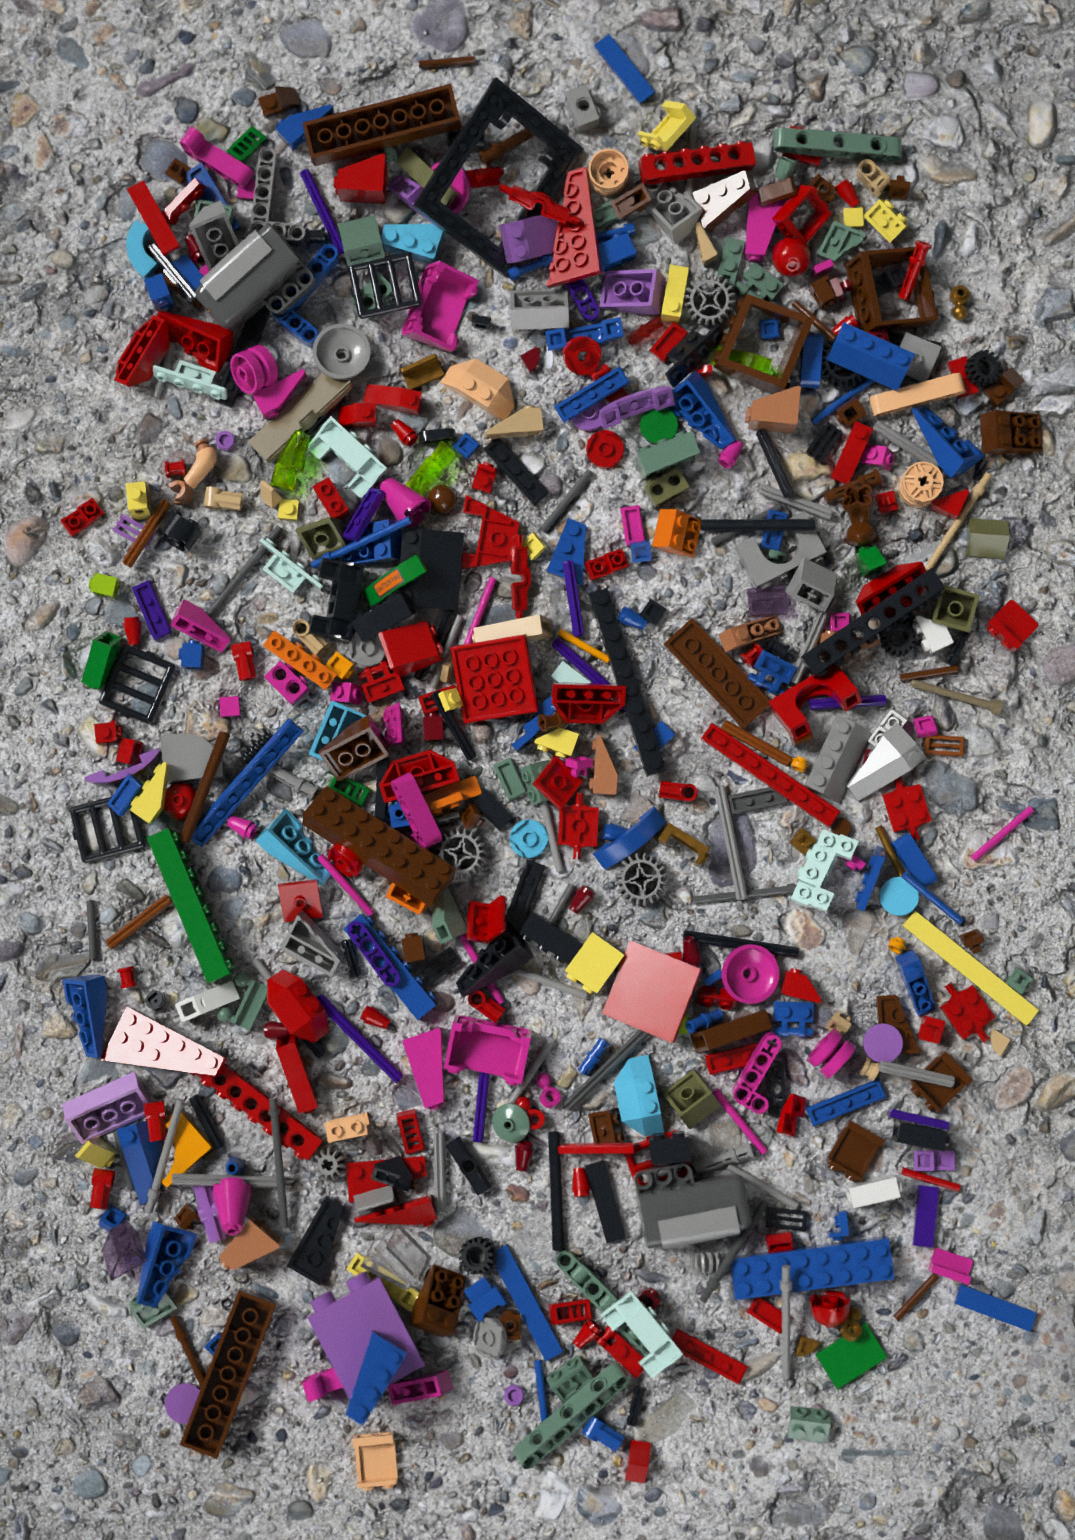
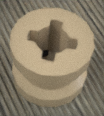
M866 1057L858 1074L861 1076L866 1075L869 1080L874 1081L879 1073V1062L874 1063L869 1057Z

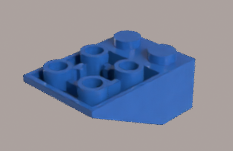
M387 519L371 522L361 538L397 521ZM401 529L341 556L342 562L372 565L400 561ZM346 540V541H347V544H351V543L355 542V541Z

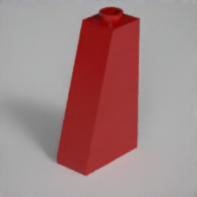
M289 1036L277 1039L276 1052L298 1113H312L315 1111V1108H318V1100L298 1037Z

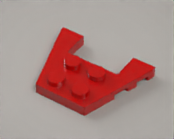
M466 495L463 514L482 517L476 555L463 553L462 569L511 562L512 547H516L515 535H518L520 522Z

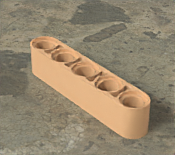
M954 373L902 387L898 391L891 390L871 396L869 401L873 416L881 417L964 394L966 390L961 373Z

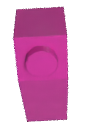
M304 369L252 394L264 419L267 417L271 419L279 414L278 412L283 409L307 377Z
M183 599L175 611L170 624L175 629L221 653L231 639L200 607Z
M448 1369L392 1383L387 1386L392 1405L438 1397L453 1390Z

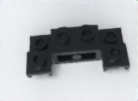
M327 558L321 559L318 577L332 581L326 617L315 614L311 616L308 634L345 642L352 640L354 627L351 622L356 619L355 615L358 614L357 606L362 595L360 588L364 565Z

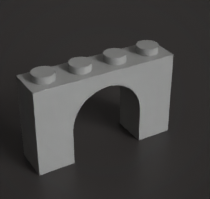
M806 511L789 519H809ZM816 530L790 531L797 544V553L791 561L784 564H775L767 560L762 554L754 536L737 544L735 550L755 589L761 587L763 590L771 586L772 581L776 579L781 581L789 577L788 573L797 570L803 557L815 563L823 560V556L827 551Z

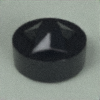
M152 991L146 997V1005L152 1011H160L166 1005V996L160 991Z

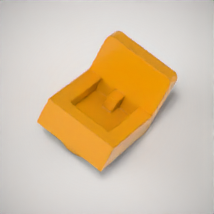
M337 651L325 665L336 673L337 677L342 681L346 678L349 679L355 672L354 663L347 660Z

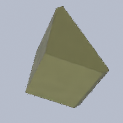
M331 516L295 530L313 560L322 557L323 554L329 551L334 552L348 545L346 539L342 537L344 530L341 520Z
M968 518L966 556L1005 559L1010 537L1008 522L1004 520Z

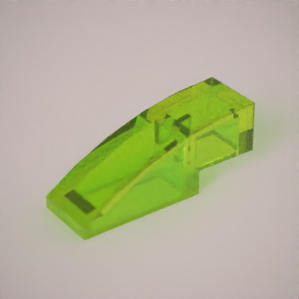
M299 430L294 431L278 458L270 486L281 491H294L297 473L304 472L310 435Z
M442 441L405 485L423 495L442 476L460 453L447 441Z

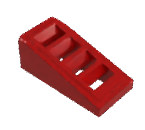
M410 1109L396 1113L405 1153L410 1154L425 1150L416 1110ZM413 1118V1120L402 1122V1120ZM415 1125V1128L404 1130V1127ZM417 1133V1136L406 1138V1135ZM419 1140V1144L408 1146L407 1144Z
M589 1299L548 1304L550 1322L553 1325L593 1319ZM580 1304L584 1305L585 1315L583 1316L581 1315ZM573 1305L576 1307V1317L573 1315ZM566 1306L568 1310V1318L565 1317L564 1307ZM556 1308H559L560 1319H558Z

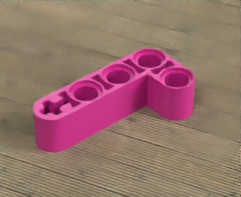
M189 127L179 142L183 151L189 157L199 163L202 162L205 167L237 187L245 189L255 174L247 165L206 141L204 135L193 127Z
M408 772L391 781V787L413 831L410 839L425 849L441 842L442 835L412 774Z
M767 1032L762 1036L732 1088L735 1101L758 1114L766 1112L769 1104L765 1095L756 1089L782 1045L779 1036L775 1032ZM774 1039L776 1043L769 1046L767 1041ZM765 1055L767 1057L766 1061L758 1063V1056ZM755 1072L757 1076L754 1080H748V1073ZM740 1089L747 1091L744 1097L737 1096V1092ZM763 1099V1105L760 1107L754 1106L755 1100Z
M333 1367L310 1375L301 1382L308 1402L315 1401L324 1397L326 1393L343 1388Z

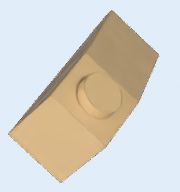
M534 405L525 406L524 409L519 410L488 429L484 434V439L541 435L544 430L541 407L535 408Z

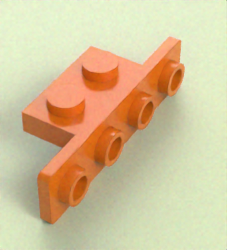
M273 631L263 644L266 649L324 690L328 689L337 676L336 673L320 663L321 659L313 653L310 656L304 652L306 648L298 642L293 644L276 631Z
M473 776L427 793L423 797L432 816L442 813V809L458 807L461 805L460 802L482 794L476 777Z

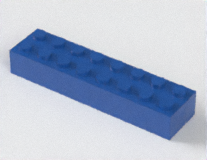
M886 1236L799 1247L789 1251L774 1253L761 1252L735 1256L730 1264L735 1300L782 1294L780 1280H782L783 1265L790 1266V1280H792V1290L790 1293L895 1279L889 1238Z

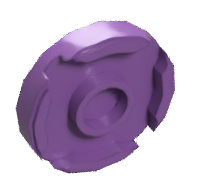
M602 400L571 419L575 427L582 431L591 432L598 430L602 427L599 410L607 404Z
M885 1023L875 1024L870 1027L862 1041L866 1055L879 1063L882 1060L891 1062L896 1059L901 1053L903 1046L902 1036L899 1031L892 1025Z
M189 1382L175 1385L168 1392L165 1399V1410L168 1416L175 1422L187 1424L200 1388Z

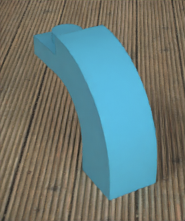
M136 220L129 230L126 249L135 271L145 280L153 277L159 266L146 253V244L152 234L145 222L141 224Z

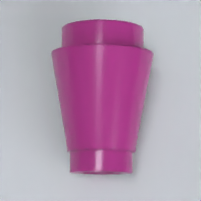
M734 440L719 454L718 463L726 469L735 466L743 444L738 440Z
M233 815L227 822V826L244 839H252L258 828L254 821Z

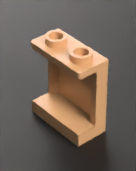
M368 1112L329 1120V1122L325 1123L328 1143L368 1135L372 1132Z
M394 1431L354 1435L353 1447H355L357 1488L367 1491L373 1490L374 1486H382L385 1489L394 1487V1484H397L399 1480Z

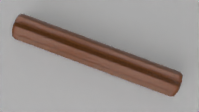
M164 499L160 501L122 560V563L127 567L131 568L171 507L168 501Z
M728 720L724 721L721 729L779 763L785 766L789 765L792 760L790 755Z
M168 895L162 896L106 940L108 947L114 949L172 903Z

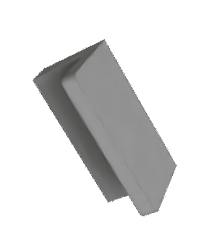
M385 1186L353 1196L355 1209L359 1216L397 1205L392 1186Z

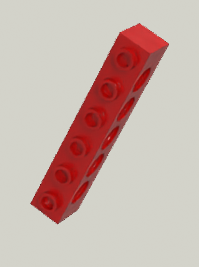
M738 141L733 145L722 143L711 148L709 146H701L696 150L685 148L674 153L672 151H664L659 155L648 153L643 155L638 162L641 183H644V185L738 173L744 170L752 171L756 165L752 142L746 143V141ZM730 154H734L737 160H733ZM711 157L718 158L719 162H714ZM693 159L699 160L701 164L696 165ZM674 162H680L682 167H677ZM656 164L662 165L664 169L659 170Z

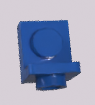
M837 1210V1216H834L835 1228H839V1231L827 1232L829 1238L833 1237V1241L844 1240V1236H849L847 1212L845 1210Z

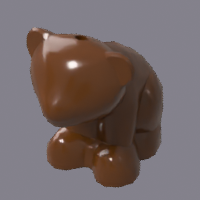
M864 484L862 487L850 485L843 492L844 498L841 505L848 512L851 525L847 529L846 537L844 538V542L848 545L863 547L879 541V536L876 535L874 528L869 523L874 502L872 487L868 484Z

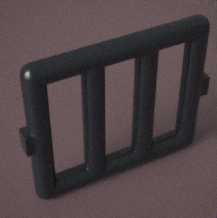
M410 252L385 256V258L348 266L352 288H350L351 295L355 299L360 319L420 307L422 305L418 286L420 281L418 273L416 274ZM404 260L414 299L402 302L394 266L395 262ZM387 265L395 304L383 306L375 267ZM367 268L376 308L369 310L364 309L356 272Z
M127 644L122 645L99 698V704L120 712V715L128 718L130 716L144 723L151 724L176 667L175 664L154 656L155 654L148 650L144 652ZM127 653L166 668L163 678L159 679L123 664ZM122 671L159 686L155 697L116 682L119 672ZM115 689L151 704L147 715L109 700L108 697L111 690Z
M111 797L71 807L70 815L75 831L72 833L74 840H77L82 862L89 863L145 848L146 841L141 825L143 819L130 811L137 842L126 845L119 815L109 807L118 847L107 849L97 808L108 806L107 803ZM89 810L100 851L88 854L78 814Z

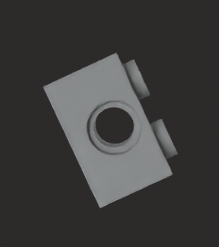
M585 84L566 91L565 101L577 132L580 133L599 126V119L602 117L599 107L594 106L593 101H595L592 90H588ZM580 106H587L588 109L585 110V111H582V110L579 109V107H580Z

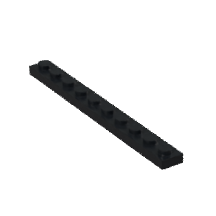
M608 589L591 592L588 594L616 684L626 686L624 709L645 775L649 777L663 773L666 769Z

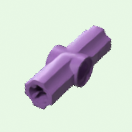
M193 1185L199 1205L197 1207L201 1222L205 1225L209 1242L213 1243L227 1238L226 1233L221 1228L212 1194V1186Z

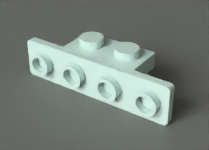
M182 360L179 361L175 371L156 365L153 366L154 377L159 381H168L180 388L186 387L196 393H205L218 400H226L228 397L226 388L213 384L216 378V371Z
M261 538L259 540L262 546L274 554L262 570L287 590L294 593L304 579L319 590L323 588V585H321L322 580L314 574L312 576L305 572L307 569L299 562L297 564L293 563L290 560L291 556L285 551L279 552L275 549L276 544L270 539L264 540Z

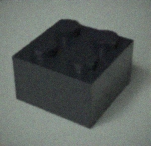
M673 1131L672 1135L665 1136L664 1132L653 1133L652 1137H648L652 1165L692 1161L690 1138L684 1131Z

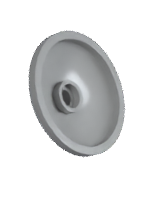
M331 325L322 330L314 341L313 358L315 364L328 377L339 380L353 378L366 368L370 360L371 350L367 337L362 331L352 325ZM343 354L346 357L344 359H340L339 355Z

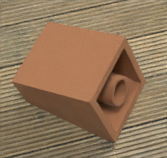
M801 386L753 400L751 407H747L745 414V423H748V429H766V431L794 434L798 423Z
M254 1216L245 1224L242 1231L235 1236L218 1258L221 1259L220 1263L229 1270L231 1268L235 1270L278 1249L285 1241Z

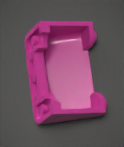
M441 261L427 265L418 284L422 305L409 309L401 334L448 352L454 351L459 344L458 335L455 334L466 300L475 297L477 294L479 280Z
M456 1015L452 1023L444 1068L448 1069V1072L455 1074L464 1069L503 1076V1079L509 1085L517 1086L522 1084L532 1031L508 1024Z

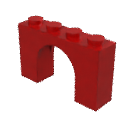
M832 665L828 668L829 672L821 678L818 675L814 678L810 676L768 701L773 715L795 742L812 732L808 720L800 711L802 705L808 699L818 695L830 696L837 701L845 712L862 702L858 689L838 666Z

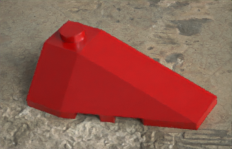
M160 310L157 312L158 317L168 321L170 341L173 343L177 342L184 348L183 351L187 355L191 354L198 360L197 363L202 367L216 371V373L220 372L232 350L234 331L206 321Z
M431 1194L369 1214L356 1216L354 1221L355 1223L423 1224V1227L435 1224L434 1220L438 1219V1215Z

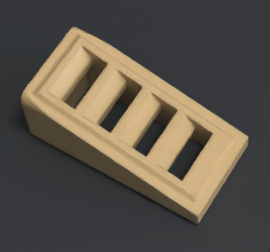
M697 222L695 223L694 232L702 264L707 266L716 261L718 253L701 223Z

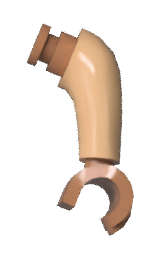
M200 439L195 442L194 445L198 452L196 454V461L184 477L185 481L176 480L168 484L174 492L181 489L174 501L176 505L185 506L192 501L193 491L191 488H196L212 470L217 461V452L214 447H210L207 439Z

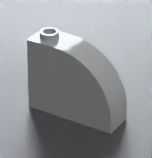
M177 731L165 732L166 735H161L162 760L170 765L167 784L201 780L213 745L193 734H177ZM222 759L214 779L226 778Z

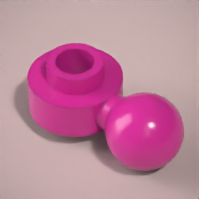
M540 1073L536 1077L537 1086L543 1089V1092L540 1094V1102L546 1108H554L560 1102L561 1094L556 1088L550 1087V1075Z

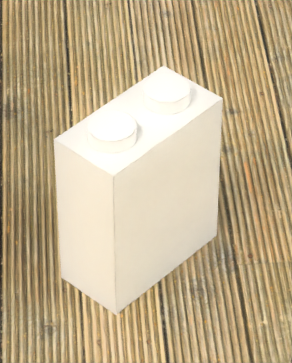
M891 1174L844 1185L848 1204L853 1208L900 1198V1192H902L900 1180H897Z

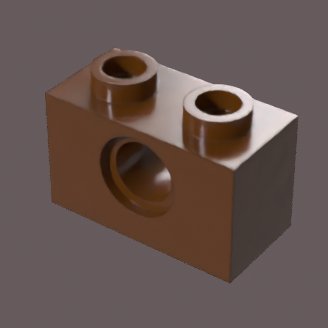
M417 932L406 934L405 939H401L405 962L412 963L427 960L423 936H418Z

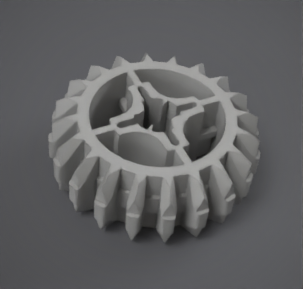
M705 273L703 281L697 276L696 279L699 283L690 282L694 286L693 289L686 288L691 294L690 296L684 295L685 299H690V302L684 303V306L691 305V309L687 310V313L689 314L692 311L695 313L691 317L693 320L699 316V324H701L703 319H706V326L709 325V320H712V324L716 325L715 319L717 318L721 323L723 322L721 317L723 314L726 318H729V314L726 313L727 309L729 311L734 310L732 307H729V304L736 303L735 300H730V297H734L736 294H729V290L733 286L731 285L726 288L727 279L721 283V275L715 280L714 273H711V279H708ZM706 283L719 285L710 293L700 287ZM722 290H724L726 295L724 308L717 302V296ZM696 291L703 298V302L698 309H696L694 304ZM717 291L713 300L715 301L714 303L717 304L718 307H716L714 304H706L703 308V305L705 304L707 299L702 294V292H704L706 295L709 294L710 296V294H714ZM709 306L714 307L719 312L714 316L701 314Z
M456 828L457 834H454L452 829H450L449 833L451 836L447 837L443 833L442 836L446 840L439 842L442 845L441 847L435 846L434 848L436 851H440V854L434 855L445 861L444 853L455 858L454 868H456L454 880L457 879V874L460 875L461 881L464 880V874H467V877L471 879V871L477 875L478 871L475 868L483 869V865L479 864V861H486V858L481 857V854H486L487 851L480 850L481 847L485 846V843H477L481 837L477 836L474 839V831L467 835L468 829H464L463 834H461L460 828ZM461 838L458 847L454 849L446 848L452 840ZM467 840L474 844L476 855L466 851ZM462 847L463 853L469 856L462 857L458 863V856L452 852H456ZM464 860H475L469 868L460 870Z
M638 853L635 854L636 860L634 861L631 856H628L630 863L627 864L623 860L621 863L625 868L623 869L618 866L617 870L622 873L621 875L615 874V878H620V881L615 882V885L622 886L617 892L621 893L624 891L625 894L622 896V899H625L628 895L630 897L628 900L629 904L635 899L636 906H639L640 900H643V906H646L647 899L653 904L654 899L652 897L655 896L657 899H660L661 897L657 892H665L660 886L667 885L666 881H662V878H666L667 874L661 875L660 873L665 870V867L663 866L658 869L657 866L660 864V861H656L655 864L652 863L654 856H651L649 861L646 860L647 854L645 853L642 859H639ZM642 864L650 866L656 874H645ZM636 865V875L625 879L627 870L631 866ZM639 870L643 877L651 878L643 882V890L639 883H636V881L631 882L639 877ZM657 880L654 891L646 895V884ZM626 885H636L641 896L631 893Z

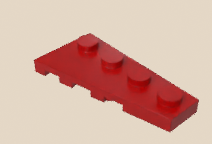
M425 1156L401 1158L413 1176L412 1181L427 1176ZM388 1159L346 1163L349 1203L354 1202L353 1196L389 1186L371 1179L375 1164Z

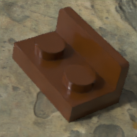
M617 1108L588 1114L594 1143H625V1134L621 1128V1116Z

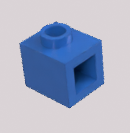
M188 640V643H182V648H179L178 656L179 660H181V667L184 669L203 670L205 647L200 644V641Z

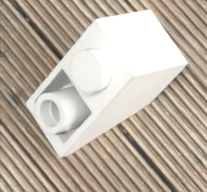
M917 616L913 619L914 623L912 626L914 631L920 634L922 638L921 645L925 652L928 651L929 655L954 643L946 626L932 623L930 619L922 616Z

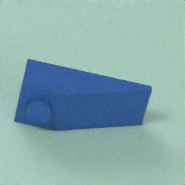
M331 104L282 119L276 127L277 135L294 151L306 140L302 122L335 114L333 106Z

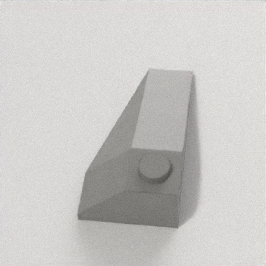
M640 175L628 183V187L631 190L642 184ZM661 183L645 185L652 198L646 210L664 233L675 244L691 233L703 211L702 208L691 196L680 194L672 187L668 188Z

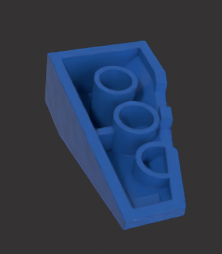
M152 1222L146 1242L136 1303L156 1308L168 1290L169 1283L175 1275H178L180 1272L179 1268L185 1259H188L191 1255L197 1237L196 1233L159 1222Z

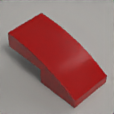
M790 1094L781 1111L776 1133L795 1137L797 1117H804L805 1097Z

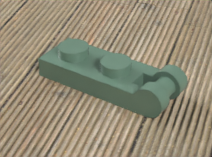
M730 237L726 238L716 280L719 275L730 278L729 282L725 285L726 288L731 285L734 288L745 241Z

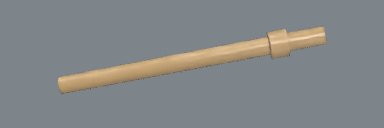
M985 472L980 482L975 484L972 489L973 493L926 564V571L934 568L977 499L983 495L985 487L992 477L991 474Z

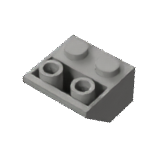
M803 557L785 592L825 613L834 596L837 573Z

